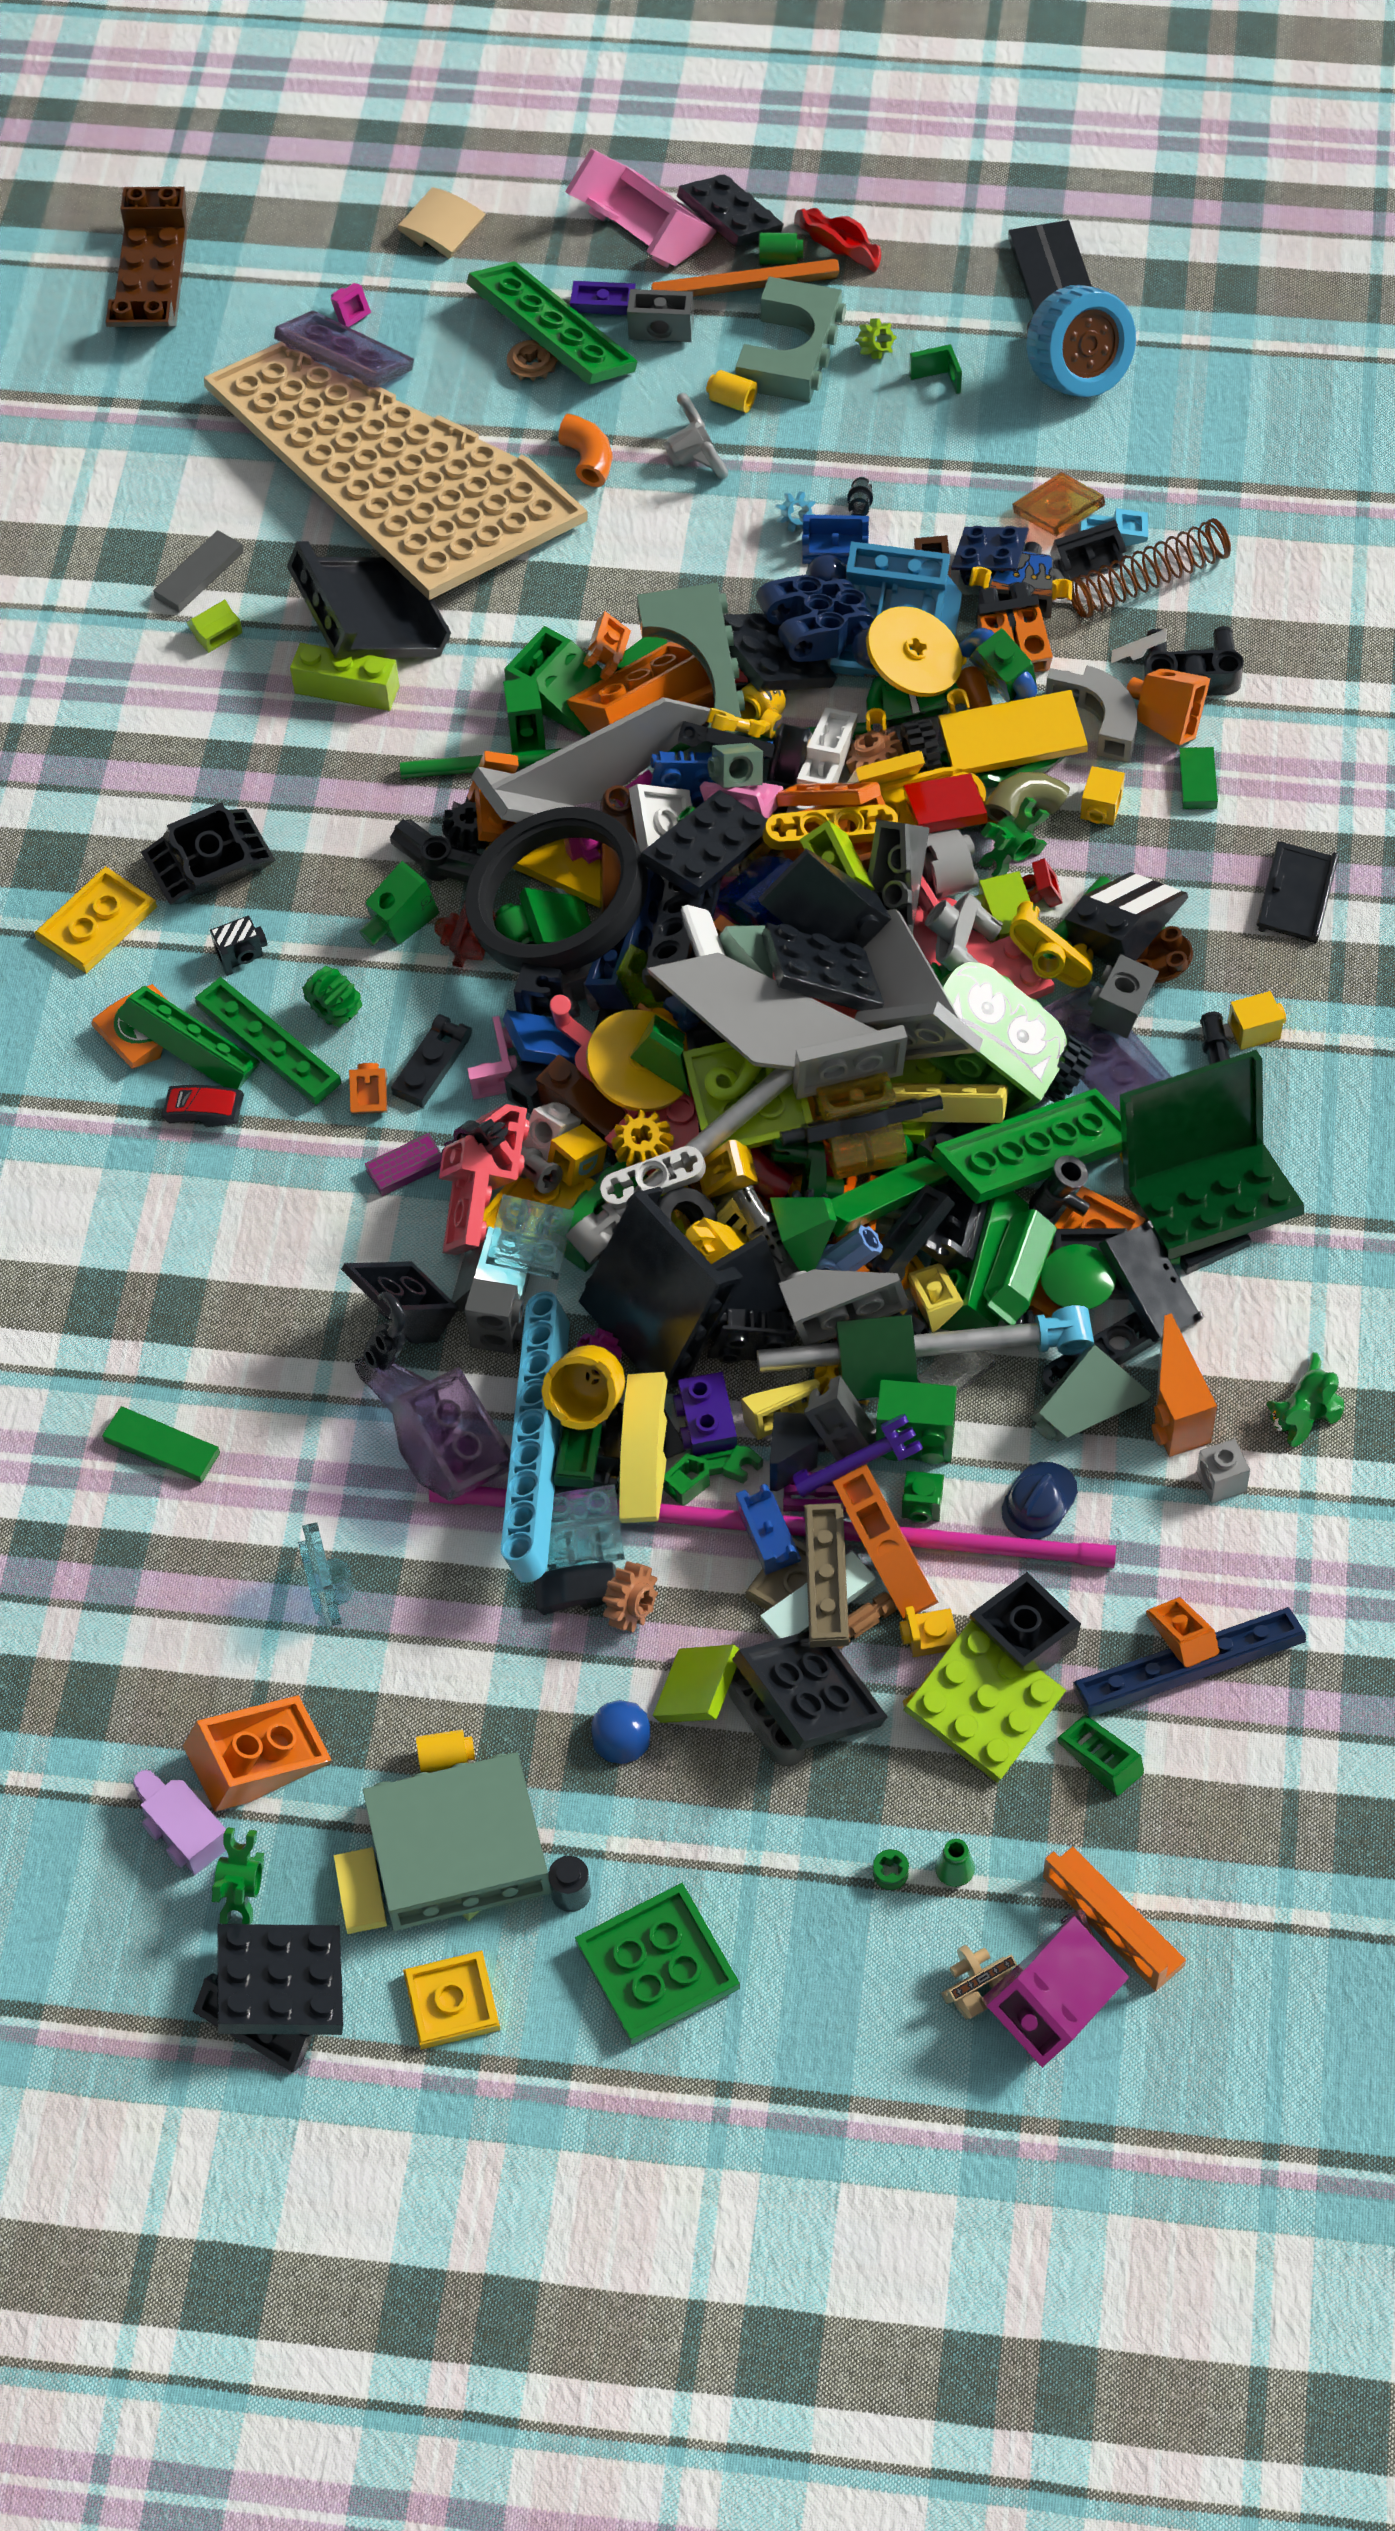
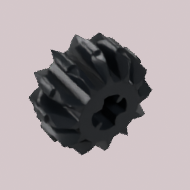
M466 797L463 804L453 801L452 810H445L443 816L442 832L445 838L453 847L471 850L475 853L480 848L486 850L491 842L478 840L476 801L471 802L468 797Z

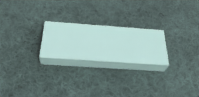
M853 1551L845 1555L847 1605L876 1585V1577ZM807 1583L760 1615L762 1624L775 1639L809 1631Z

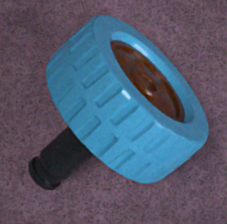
M1070 285L1056 290L1039 305L1027 325V353L1032 370L1043 384L1064 394L1085 398L1103 394L1122 379L1133 359L1136 346V329L1133 317L1128 307L1119 297L1099 288L1085 285Z

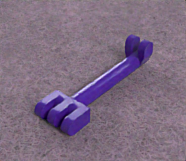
M901 1414L881 1424V1429L886 1437L809 1475L807 1469H802L795 1473L793 1480L800 1496L804 1498L816 1492L823 1485L892 1450L899 1461L919 1452L923 1448L919 1440L906 1446L903 1444V1442L916 1435L912 1427L899 1433L896 1431V1429L909 1422L906 1415Z

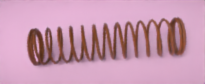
M1211 518L1206 522H1202L1199 528L1192 526L1189 528L1188 533L1181 531L1177 537L1169 536L1166 542L1158 541L1154 547L1146 546L1143 552L1136 550L1132 557L1125 555L1122 557L1121 562L1114 560L1111 562L1110 567L1102 565L1099 571L1091 570L1087 576L1080 574L1078 577L1070 579L1072 581L1071 602L1073 607L1081 617L1087 619L1093 615L1094 608L1098 612L1103 611V600L1107 606L1113 608L1115 597L1122 603L1126 601V592L1131 597L1136 598L1137 586L1142 592L1147 593L1149 590L1148 581L1153 587L1158 588L1160 578L1164 582L1170 583L1171 573L1174 577L1180 579L1182 577V568L1185 572L1191 574L1194 567L1193 563L1196 567L1202 569L1204 568L1205 560L1210 564L1215 563L1216 556L1224 560L1231 553L1229 535L1220 521ZM1204 525H1205V532H1204L1203 530H1201V527L1204 526ZM1210 527L1213 528L1220 538L1224 555L1216 547ZM1192 530H1198V542L1190 535ZM1200 532L1208 542L1212 551L1213 561H1210L1204 552ZM1182 534L1187 535V547L1179 540V536ZM1189 537L1195 543L1200 553L1201 566L1198 565L1193 557ZM1171 539L1176 540V553L1172 549V547L1167 544L1168 541ZM1178 542L1188 556L1191 566L1190 571L1182 562ZM1159 544H1164L1165 558L1156 549ZM1167 547L1177 561L1180 572L1179 576L1171 567ZM1153 549L1154 563L1145 554L1146 550ZM1156 552L1165 564L1168 580L1160 572ZM1136 554H1142L1143 568L1134 559ZM1145 557L1154 569L1157 585L1152 582L1148 575ZM1126 558L1131 559L1132 574L1126 565L1123 564ZM1115 563L1120 564L1121 579L1112 569V565ZM1134 563L1138 566L1144 577L1146 590L1141 587L1137 580ZM1103 568L1109 569L1110 584L1100 573ZM1123 568L1132 580L1135 590L1134 595L1126 585ZM1111 572L1120 583L1124 596L1123 600L1115 590ZM1092 573L1097 574L1099 590L1095 583L1089 578L1090 574ZM1100 577L1109 589L1112 604L1107 601L1103 593ZM1080 578L1086 579V585ZM1089 582L1097 592L1101 609L1096 606L1092 598ZM1078 585L1086 598L1088 613L1081 604Z

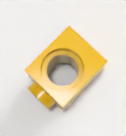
M1091 766L1082 795L1080 819L1096 824L1103 823L1114 826L1123 796L1125 773Z

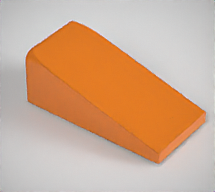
M1181 1597L1146 1611L1149 1620L1185 1667L1193 1666L1218 1655L1219 1648L1215 1630Z

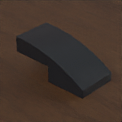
M613 1562L590 1563L545 1572L542 1577L534 1581L537 1610L543 1615H547L575 1605H580L584 1610L606 1604L602 1600L608 1587L607 1582L615 1577V1564Z

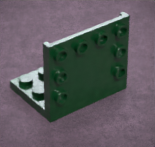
M1257 1050L1120 1094L1124 1190L1141 1217L1145 1218L1146 1222L1151 1221L1154 1228L1152 1230L1169 1260L1304 1215V1203L1263 1143V1061Z

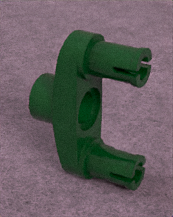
M773 1139L771 1148L777 1151L770 1152L772 1163L802 1164L804 1169L800 1193L803 1197H805L809 1188L814 1189V1197H820L823 1193H826L828 1198L833 1199L844 1193L843 1178L827 1176L826 1155L821 1140L811 1143L805 1141L783 1147L781 1140Z

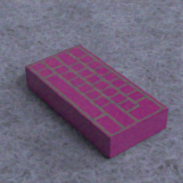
M427 1133L365 1163V1168L381 1196H384L439 1170L442 1153L430 1134Z

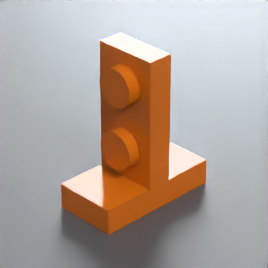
M484 751L479 763V767L512 774L516 773L519 766L518 755ZM472 781L467 797L471 802L476 801L478 840L493 842L515 823L502 820L476 783Z

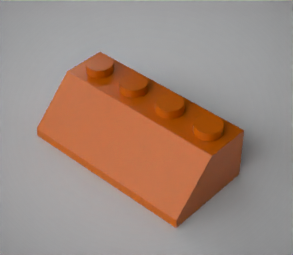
M668 642L613 673L607 681L602 679L566 701L569 708L592 734L663 697L677 700L711 683L704 668L693 654L677 643Z

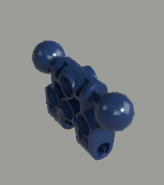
M820 555L808 565L806 575L770 581L758 589L756 601L770 623L781 625L778 630V637L794 661L807 662L838 658L846 646L852 645L853 657L856 662L866 669H875L866 648L867 632L874 621V617L865 605V594L856 590L852 583L846 579V565L841 559L835 555Z

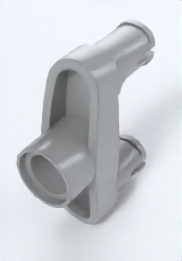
M970 893L959 899L954 906L946 900H942L931 910L925 921V925L938 935L936 960L949 971L955 970L965 963H980L967 952L968 949L966 948L972 928L986 937L988 941H991L1000 933L1001 926L1003 925L1000 920L998 921L981 906V902Z

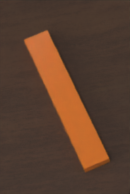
M830 259L653 282L651 290L693 292V297L765 288L768 277L802 283L837 278L840 270L838 260Z

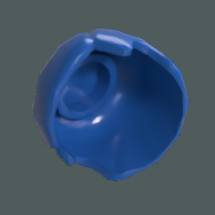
M624 1700L609 1702L600 1707L597 1713L594 1714L591 1728L593 1747L596 1753L606 1761L625 1764L638 1760L648 1750L650 1745V1723L647 1713L637 1703Z

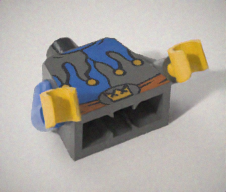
M1036 542L1025 543L1017 571H991L983 567L972 568L969 586L977 585L983 589L989 587L997 588L999 601L1010 599L1009 586L1015 583L1027 582L1032 596L1038 595L1039 608L1044 618H1051L1052 600H1056V598L1072 600V581L1064 579L1061 571L1053 567V557L1048 554H1041L1042 547Z

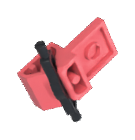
M505 1104L481 1116L476 1121H466L455 1129L453 1137L444 1143L445 1147L441 1152L442 1160L439 1179L452 1181V1189L442 1253L459 1255L479 1247L480 1243L484 1241L487 1224L483 1221L484 1209L489 1205L492 1190L516 1181L524 1168V1156L521 1155L522 1142L526 1140L529 1132V1120L526 1119L527 1108Z

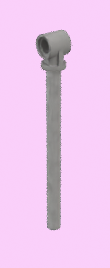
M776 1068L685 1146H692L698 1149L703 1158H705L793 1083L794 1070ZM685 1157L683 1159L684 1165L679 1168H684L688 1172L696 1162H692L690 1157ZM666 1164L671 1180L675 1179L676 1176L671 1164ZM656 1169L643 1180V1183L649 1187L659 1185L663 1180V1172ZM639 1186L635 1187L636 1192L641 1190ZM605 1203L601 1206L603 1210L599 1214L591 1213L566 1234L567 1239L589 1264L599 1260L600 1253L606 1248L613 1234L614 1226L620 1221L626 1208L614 1209Z

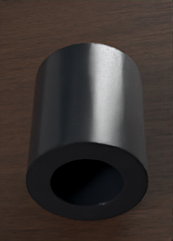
M563 1856L552 1863L548 1872L552 1900L563 1911H578L587 1905L591 1897L588 1868L578 1857Z

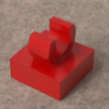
M1045 858L1033 862L1034 874L1022 877L1026 889L1034 887L1033 890L1028 892L1031 902L1035 904L1044 899L1050 908L1062 904L1063 901L1055 872Z

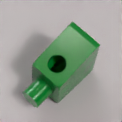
M401 861L366 900L365 905L372 919L359 930V933L371 946H374L385 935L395 944H402L440 913L426 880Z

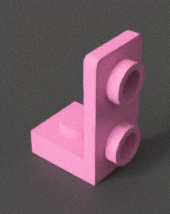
M494 1016L492 1019L501 1061L482 1063L478 1066L467 1068L473 1100L507 1093L504 1079L517 1066L516 1056H508L507 1049L513 1048L512 1039L506 1027L502 1028L499 1016Z

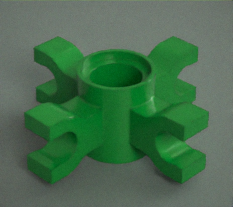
M1025 797L1016 818L1010 815L1000 820L997 824L988 822L981 831L984 837L991 838L995 842L993 845L995 848L983 855L978 863L982 867H990L995 860L997 867L991 874L993 877L1007 874L1012 859L1019 862L1031 853L1040 855L1046 847L1047 843L1044 840L1037 839L1033 835V830L1037 825L1044 823L1050 814L1046 810L1039 809L1033 817L1031 811L1037 803L1033 798Z
M227 1827L223 1834V1845L228 1853V1857H220L217 1862L214 1885L212 1886V1902L219 1903L222 1898L226 1897V1903L220 1912V1924H227L229 1922L232 1910L241 1913L243 1917L242 1924H251L253 1921V1908L248 1897L256 1898L258 1896L262 1880V1870L264 1868V1853L257 1852L254 1857H250L251 1850L257 1841L256 1830H249L246 1835V1843L240 1844L234 1838L235 1828Z

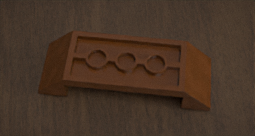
M185 186L123 187L120 210L124 224L116 294L115 299H108L106 327L177 326L187 241Z

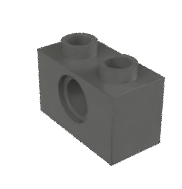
M630 289L627 308L629 339L691 342L694 325L693 292Z
M1120 954L1115 966L1107 965L1099 984L1104 987L1096 986L1088 1005L1093 1007V1011L1088 1021L1127 1039L1151 992L1159 971Z

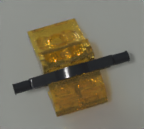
M878 1073L816 1088V1095L812 1096L815 1102V1121L801 1124L800 1128L780 1131L779 1134L783 1147L804 1141L811 1143L821 1140L835 1180L906 1164L907 1147L902 1121L922 1117L924 1113L943 1110V1101L941 1095L920 1100L913 1098L896 1102L895 1092L888 1073Z

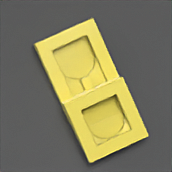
M373 1847L334 1855L347 1934L386 1927L385 1909Z

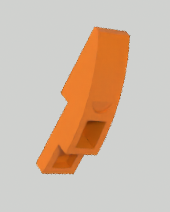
M867 1464L833 1481L849 1518L902 1618L905 1620V1607L913 1606L915 1614H918L939 1603Z

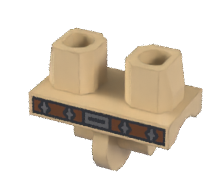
M966 1945L958 1948L957 1954L960 1962L951 1966L950 1971L955 1978L966 1972L969 1977L941 1992L946 2004L954 2002L956 2008L966 2020L988 2009L977 1989L986 1983H989L990 1987L993 1988L1010 1973L1012 1968L1017 1966L1012 1954L1002 1957L981 1969L980 1964L990 1959L986 1948H982L974 1954Z

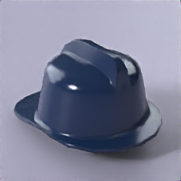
M1038 1462L1028 1466L1010 1488L1002 1504V1519L1007 1529L1017 1537L1026 1539H1042L1050 1535L1059 1526L1073 1505L1078 1493L1077 1481L1068 1469L1053 1462Z

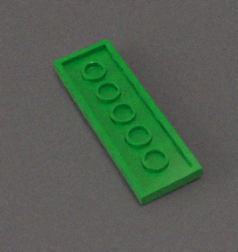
M513 261L468 274L466 282L468 286L476 291L481 298H484L493 305L499 313L515 323L520 330L526 332L537 341L542 348L554 355L561 364L571 369L582 381L590 385L635 372L638 361L517 262Z
M1094 1088L1004 1120L1001 1123H996L934 1146L931 1157L978 1204L1050 1177L1056 1160L1061 1156H1073L1086 1164L1122 1151L1121 1115Z

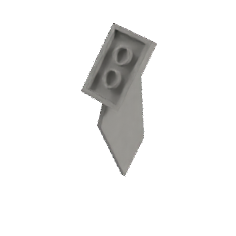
M663 697L514 774L478 766L471 778L502 820L517 823L546 810L574 807L573 805L601 801L607 789L615 785L624 786L650 766L651 754H657L658 751L668 752L677 745L683 721L697 725L704 724L710 708Z
M896 909L887 910L891 920L863 948L871 964L884 1006L880 1009L857 1011L855 1020L876 1030L904 1025L908 1036L905 1060L979 1052L983 1039L962 1022L901 913Z
M719 952L647 968V972L752 1065L794 1070L793 1090L796 1099L903 1075L908 1039L904 1025L876 1030L806 995L778 988L776 980Z

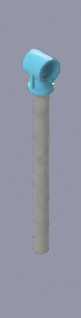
M1080 1305L1060 1308L1053 1312L1050 1318H1045L1044 1315H1036L1035 1323L914 1335L916 1357L1037 1345L1039 1352H1047L1048 1348L1057 1347L1058 1352L1063 1355L1082 1354L1085 1349L1094 1345L1088 1308ZM837 1342L757 1350L759 1373L839 1365L840 1362Z

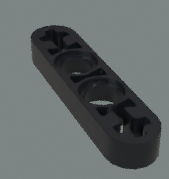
M1135 1311L1093 1336L1094 1345L1118 1365L1123 1364L1156 1344L1150 1339ZM1122 1336L1129 1341L1130 1345L1123 1350L1113 1348L1109 1341L1113 1337ZM1081 1354L1062 1355L1045 1366L1042 1374V1388L1047 1395L1059 1382L1055 1381L1053 1383L1052 1377L1056 1375L1059 1379L1062 1378L1070 1368V1365L1072 1366Z

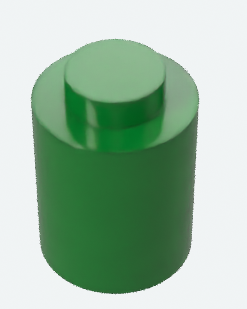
M760 233V265L797 264V258H803L804 241L803 239H797V233Z

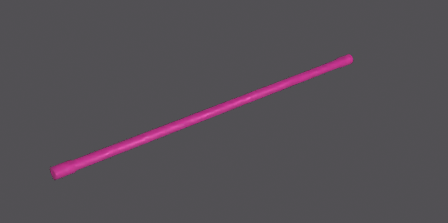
M431 1480L429 1502L505 1508L507 1489L474 1486L462 1482ZM554 1493L552 1512L619 1519V1499ZM661 1504L659 1520L655 1521L659 1523L747 1531L739 1512L734 1510ZM783 1515L791 1535L806 1537L805 1517ZM844 1521L845 1540L862 1542L853 1523ZM899 1526L910 1547L1074 1562L1079 1565L1114 1568L1116 1545L1088 1542L1067 1543Z

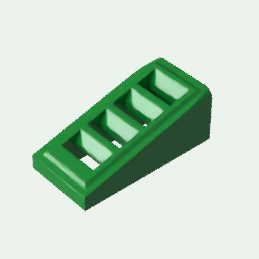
M1086 1714L1057 1738L1058 1743L1117 1796L1121 1795L1144 1773L1141 1754ZM1089 1732L1093 1735L1082 1745L1078 1744ZM1100 1743L1103 1745V1746L1100 1747L1094 1754L1090 1753V1752H1092ZM1113 1754L1114 1757L1108 1763L1105 1764L1104 1761H1106Z

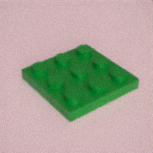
M683 1882L575 1937L577 1947L631 2045L740 1989V1982Z

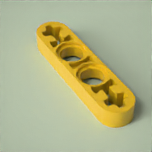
M882 804L780 813L768 818L763 830V839L770 848L775 850L803 848L800 839L808 834L804 828L806 823L815 822L822 825L829 820L839 827L838 822L840 820L849 819L856 825L855 831L846 832L851 843L872 842L876 818L898 822V816L891 807ZM795 824L797 825V836H796V829L793 830V827H794ZM779 827L781 832H786L785 836L780 837L779 833L774 831V828Z

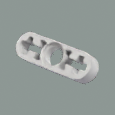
M683 1146L607 1175L601 1183V1194L608 1205L614 1209H623L627 1207L626 1202L628 1198L636 1192L634 1186H631L634 1185L630 1179L631 1177L635 1176L641 1190L661 1187L663 1189L662 1194H665L670 1190L678 1189L700 1180L706 1171V1163L698 1149L692 1146ZM685 1157H690L692 1162H696L693 1164V1171L686 1172L684 1168H679L684 1165L683 1159ZM666 1164H671L676 1176L675 1179L671 1180ZM650 1169H659L663 1172L662 1182L654 1187L645 1185L643 1183L645 1173ZM616 1183H620L623 1188L628 1187L623 1190L624 1196L621 1198H617L615 1194L609 1195V1193L614 1191L613 1185Z

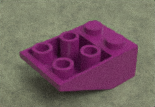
M1072 1915L986 1993L982 1999L991 2012L1043 2068L1081 2032L1127 1981L1129 1976L1080 1921Z

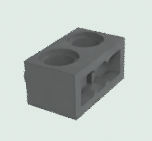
M473 1278L465 1306L466 1322L472 1348L514 1355L517 1342H522L524 1319H522L524 1301L519 1300L517 1285Z

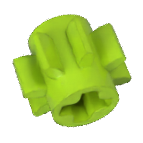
M872 318L869 322L870 325H859L861 331L855 341L862 348L860 351L861 355H869L871 353L872 359H881L882 352H893L891 346L894 340L897 339V336L893 335L890 329L891 323L881 324L880 318Z

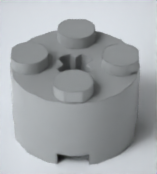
M957 828L929 833L922 875L937 899L966 892L971 888L977 887L979 883L978 874L973 867L971 855L975 852L974 843L968 834L962 836Z

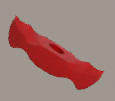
M818 208L797 210L794 216V224L808 232L815 242H818L835 254L849 256L858 264L866 266L874 273L876 272L881 261V248L879 245L869 242L866 230L861 223L849 216L828 218Z

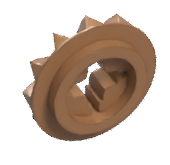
M535 340L522 341L514 345L507 354V366L510 369L511 375H518L520 380L529 377L534 382L535 378L539 376L546 379L548 372H555V366L558 362L554 355L542 348ZM537 358L538 363L533 362L531 365H527V362H532Z

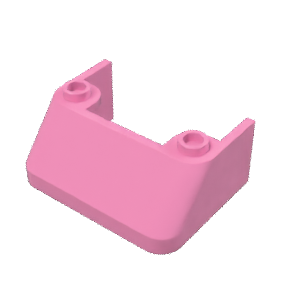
M592 148L565 191L567 194L590 206L588 212L601 221H604L606 217L614 220L647 244L649 247L646 252L653 255L652 259L666 268L670 264L677 266L708 244L717 232L704 219L646 177Z

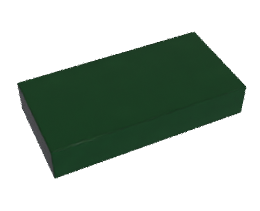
M602 1424L583 1430L563 1426L554 1474V1485L592 1489L602 1435Z

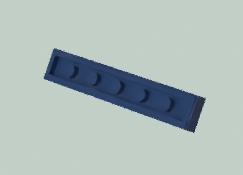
M1290 1607L1215 1632L1219 1648L1218 1655L1193 1666L1185 1667L1169 1648L1073 1681V1688L1086 1714L1090 1718L1305 1643L1306 1633Z

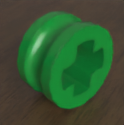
M894 1849L880 1852L873 1862V1877L877 1885L885 1890H896L905 1885L909 1875L907 1857L902 1852ZM894 1863L898 1865L899 1875L895 1873H890L888 1876L884 1875V1864L888 1867L893 1866Z

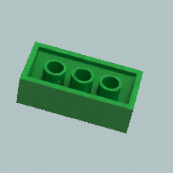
M1013 1191L989 1199L974 1259L948 1269L944 1267L964 1305L939 1329L957 1331L998 1326L1000 1318L986 1308L988 1300L983 1293L1011 1217L1027 1211L1029 1204ZM932 1258L930 1266L939 1262ZM918 1308V1315H920L925 1321L921 1311Z

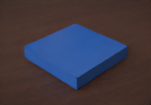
M506 1010L502 1020L521 1060L549 1065L560 1055L576 1065L575 1055L580 1046L557 1029L554 1018Z

